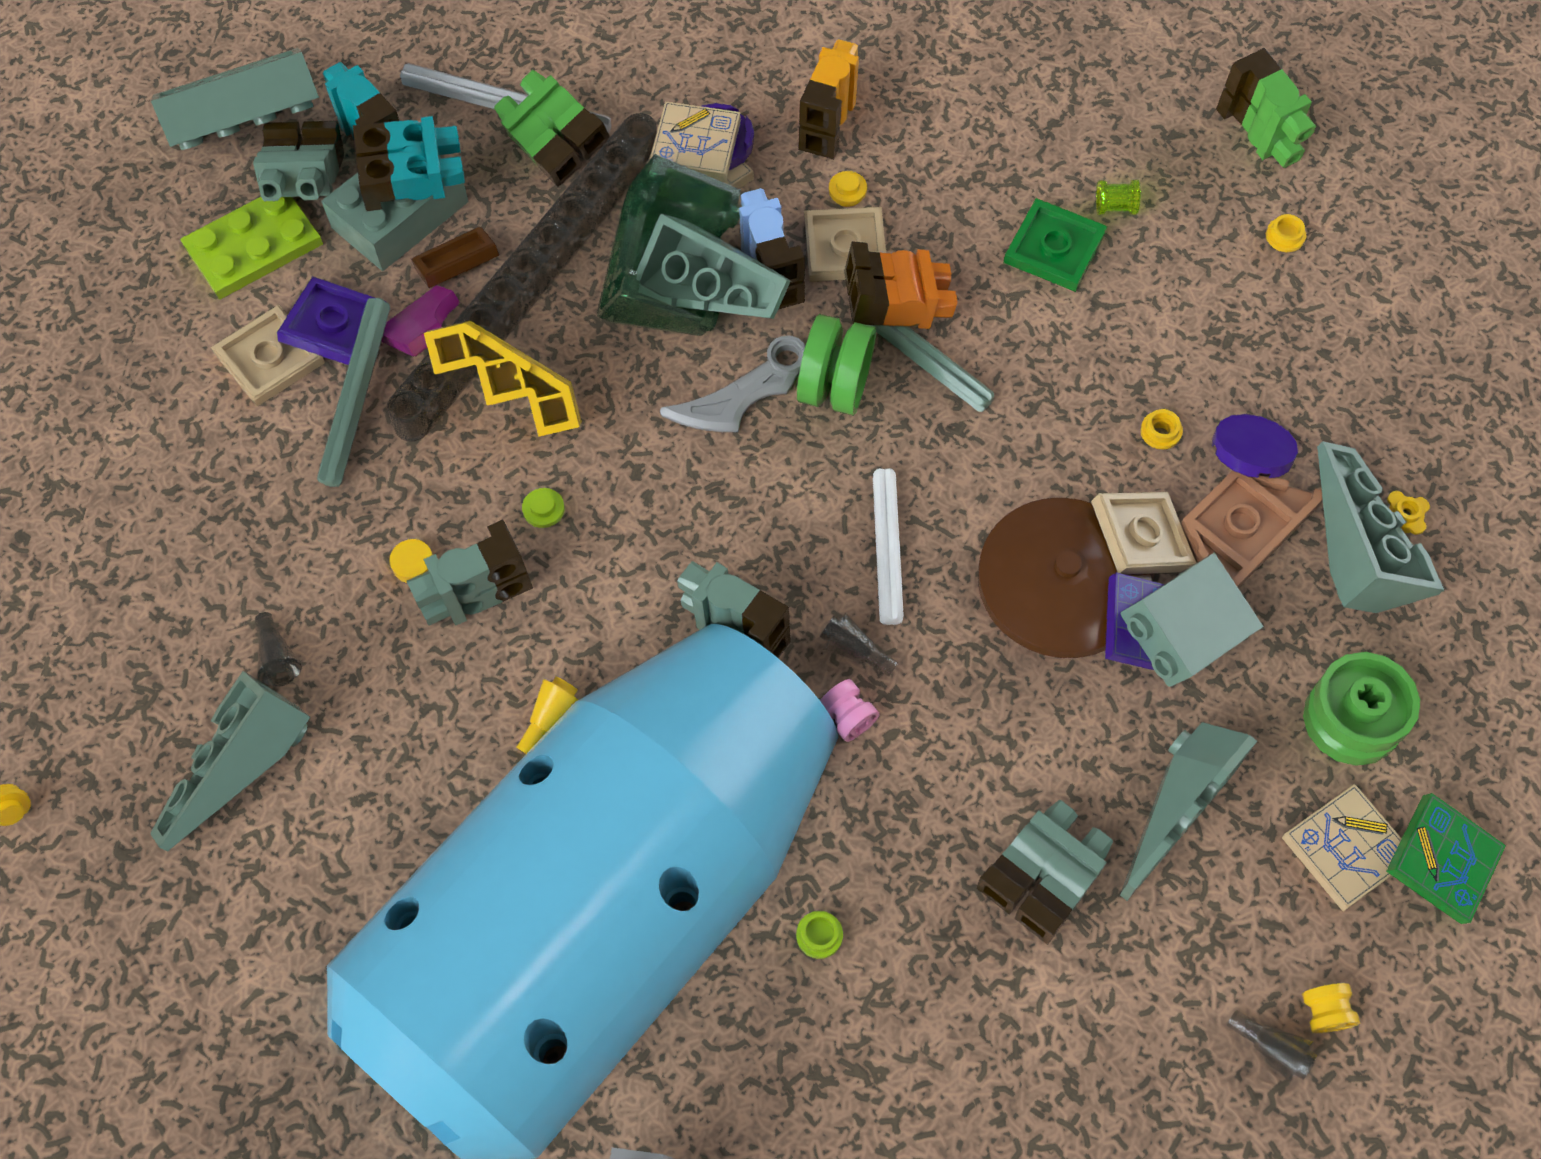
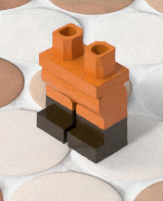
M852 241L844 269L852 324L855 322L865 325L914 326L918 324L920 329H930L934 317L953 318L958 300L956 291L948 290L952 274L950 264L932 263L929 250L917 249L916 255L907 250H898L893 253L870 252L866 242Z

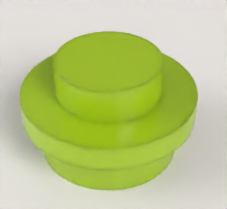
M550 488L533 490L525 497L522 503L524 518L529 524L538 528H548L555 525L561 520L565 511L561 495Z
M814 911L805 915L799 922L796 930L798 946L807 956L815 959H825L834 955L839 950L843 940V929L839 920L825 911Z

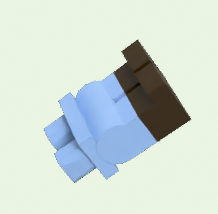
M761 188L741 194L742 207L739 208L741 251L791 281L779 309L804 303L805 256L800 245L790 248L783 234V216L781 215V205L778 198L768 200L764 189Z

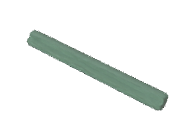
M369 298L366 302L321 460L317 480L329 487H339L342 484L387 323L390 304L381 298Z

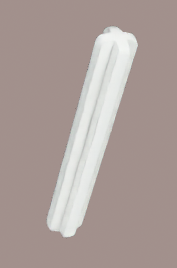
M890 468L877 469L873 473L879 616L880 622L883 625H898L902 623L904 614L896 473Z

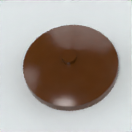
M1047 498L1024 504L1008 513L995 525L988 535L982 548L978 565L980 596L993 622L1010 639L1042 655L1058 658H1080L1106 651L1109 577L1115 574L1117 569L1092 503L1072 498ZM1151 574L1129 575L1151 581Z

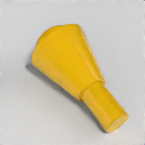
M555 676L552 682L543 679L529 721L531 724L516 748L527 754L562 715L578 701L574 697L578 689Z

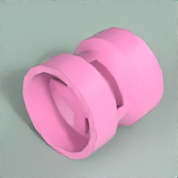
M851 679L838 683L820 700L831 718L835 719L837 732L846 742L854 740L869 729L879 717V712L872 703L864 702L861 698L859 699L860 689Z

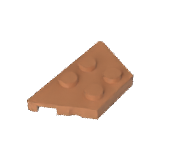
M1232 470L1183 518L1181 526L1196 562L1215 552L1239 588L1323 503L1322 490L1315 488L1313 493L1289 487L1288 480L1261 475L1258 478L1248 477Z

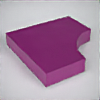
M438 285L434 286L387 321L382 342L416 357L427 349L424 333L441 328L443 321L459 305L460 301L452 290Z

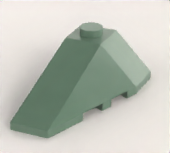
M660 214L630 288L660 305L774 319L791 281L700 227L683 219Z
M1322 441L1317 446L1329 568L1337 589V595L1343 607L1379 613L1430 598L1443 592L1444 588L1429 554L1421 543L1413 546L1401 528L1406 521L1399 511L1392 512L1379 497L1382 487L1356 449Z
M242 671L211 719V722L218 724L217 731L212 740L204 745H197L191 757L194 759L191 771L194 773L190 781L183 779L175 786L150 833L159 848L168 852L284 757L289 748L296 746L304 737L307 731L306 723L310 716L273 689L245 671Z
M1203 722L1192 734L1184 730L1168 749L1174 756L1165 770L1120 893L1121 897L1126 901L1130 899L1238 770L1257 743L1256 739L1248 734Z

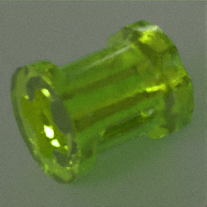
M1132 179L1128 184H1107L1106 180H1099L1095 193L1097 215H1103L1106 211H1128L1130 215H1137L1141 198L1139 180Z

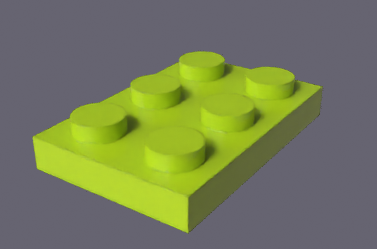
M259 197L180 239L185 250L219 300L323 245L320 235L293 197H281L278 201H264Z

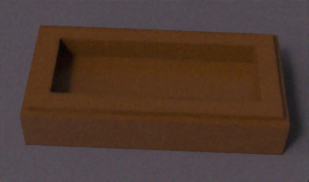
M479 226L423 252L411 260L417 273L427 287L431 288L499 256V252L493 240Z

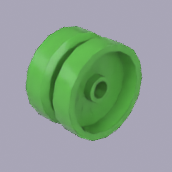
M818 314L811 327L802 356L797 386V401L819 407L826 400L832 385L830 402L833 410L854 416L860 405L874 351L876 328L855 322L847 330L842 343L843 328L840 319Z
M1369 652L1346 654L1330 664L1306 698L1303 719L1309 737L1319 750L1338 762L1355 766L1372 764L1389 755L1399 742L1409 734L1419 718L1420 697L1415 682L1404 668L1386 656Z

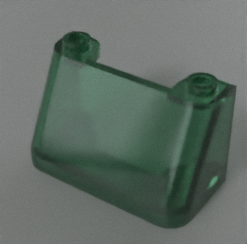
M654 154L632 181L626 193L598 304L597 317L616 324L694 336H702L707 331L711 332L717 323L719 312L675 307L639 293L641 281L637 280V269L660 214L686 220L721 239L728 228L733 229L739 221V208L741 206H738L741 189Z

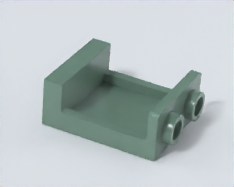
M1215 552L1190 566L1177 577L1121 612L1129 633L1139 642L1150 659L1154 671L1163 679L1168 687L1194 676L1264 627Z

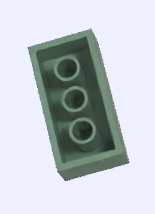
M295 48L154 94L151 103L169 146L179 144L180 149L185 150L202 144L203 136L214 132L217 133L218 138L240 131L239 124L253 120L255 125L277 119L275 112L290 108L292 113L309 109L314 106L312 100L319 98L304 56L299 48Z

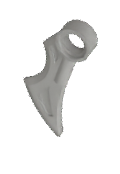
M778 337L770 343L767 349L768 361L707 396L677 405L662 407L660 414L668 420L696 429L715 432H739L742 417L752 404L768 396L782 395L789 392L796 378L799 377L805 344L797 337ZM783 351H792L799 358L792 365H782L776 360V357Z

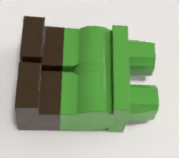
M1265 48L1233 62L1225 83L1226 88L1222 91L1216 110L1224 119L1231 116L1236 118L1248 132V139L1257 148L1256 153L1262 160L1273 155L1283 168L1298 162L1305 152L1299 143L1307 140L1316 128V125L1307 116L1312 101L1306 94L1299 97V90Z
M532 70L522 79L520 84L528 96L519 105L509 95L504 96L494 106V109L501 118V124L509 137L559 187L583 165L577 153L587 161L611 137L604 123L595 114L587 111L551 75L545 78ZM594 136L592 142L585 145ZM567 162L566 166L558 171Z

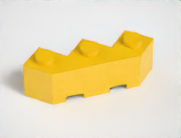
M462 322L424 333L434 374L476 365L487 406L528 396L538 437L580 427L582 421L571 381L474 322Z

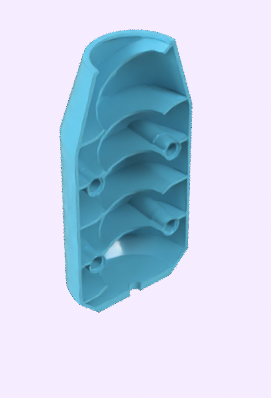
M720 624L705 626L579 699L327 965L328 1037L460 1159L538 1158L776 879L838 739L837 728L830 714L811 689L780 659L748 636ZM680 902H689L694 905L688 911L673 909V906ZM561 1046L567 1049L564 1057L557 1063H543L546 1052L552 1047Z

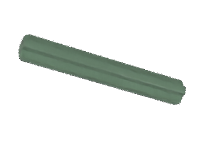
M869 325L874 326L879 335L977 411H985L993 402V391L910 327Z

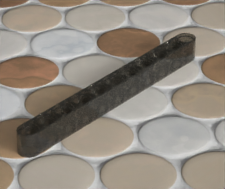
M636 113L623 121L452 325L472 321L503 341L507 339L647 169L646 162L650 160L657 134L656 122L650 115ZM428 352L387 403V412L396 435L401 440L407 442L423 439L478 374L476 365L434 374ZM439 385L436 388L429 389L432 386ZM414 415L411 418L404 419L406 416Z

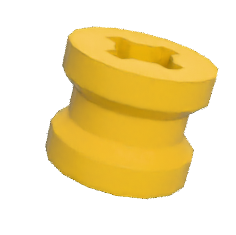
M1350 984L1324 985L1302 993L1304 1003L1312 1011L1313 1017L1309 1022L1312 1033L1340 1031L1361 1024L1358 1013L1351 1009L1349 1002L1353 995Z

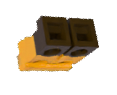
M838 39L833 49L822 47L819 54V62L800 99L798 150L835 159L839 149V126L847 119L848 110L853 111L856 104L859 56H857L858 45Z

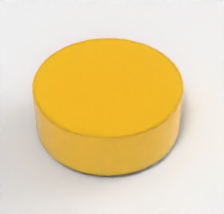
M408 539L394 547L390 554V565L395 576L402 582L407 583V580L429 571L423 559L433 554L425 542L417 539Z

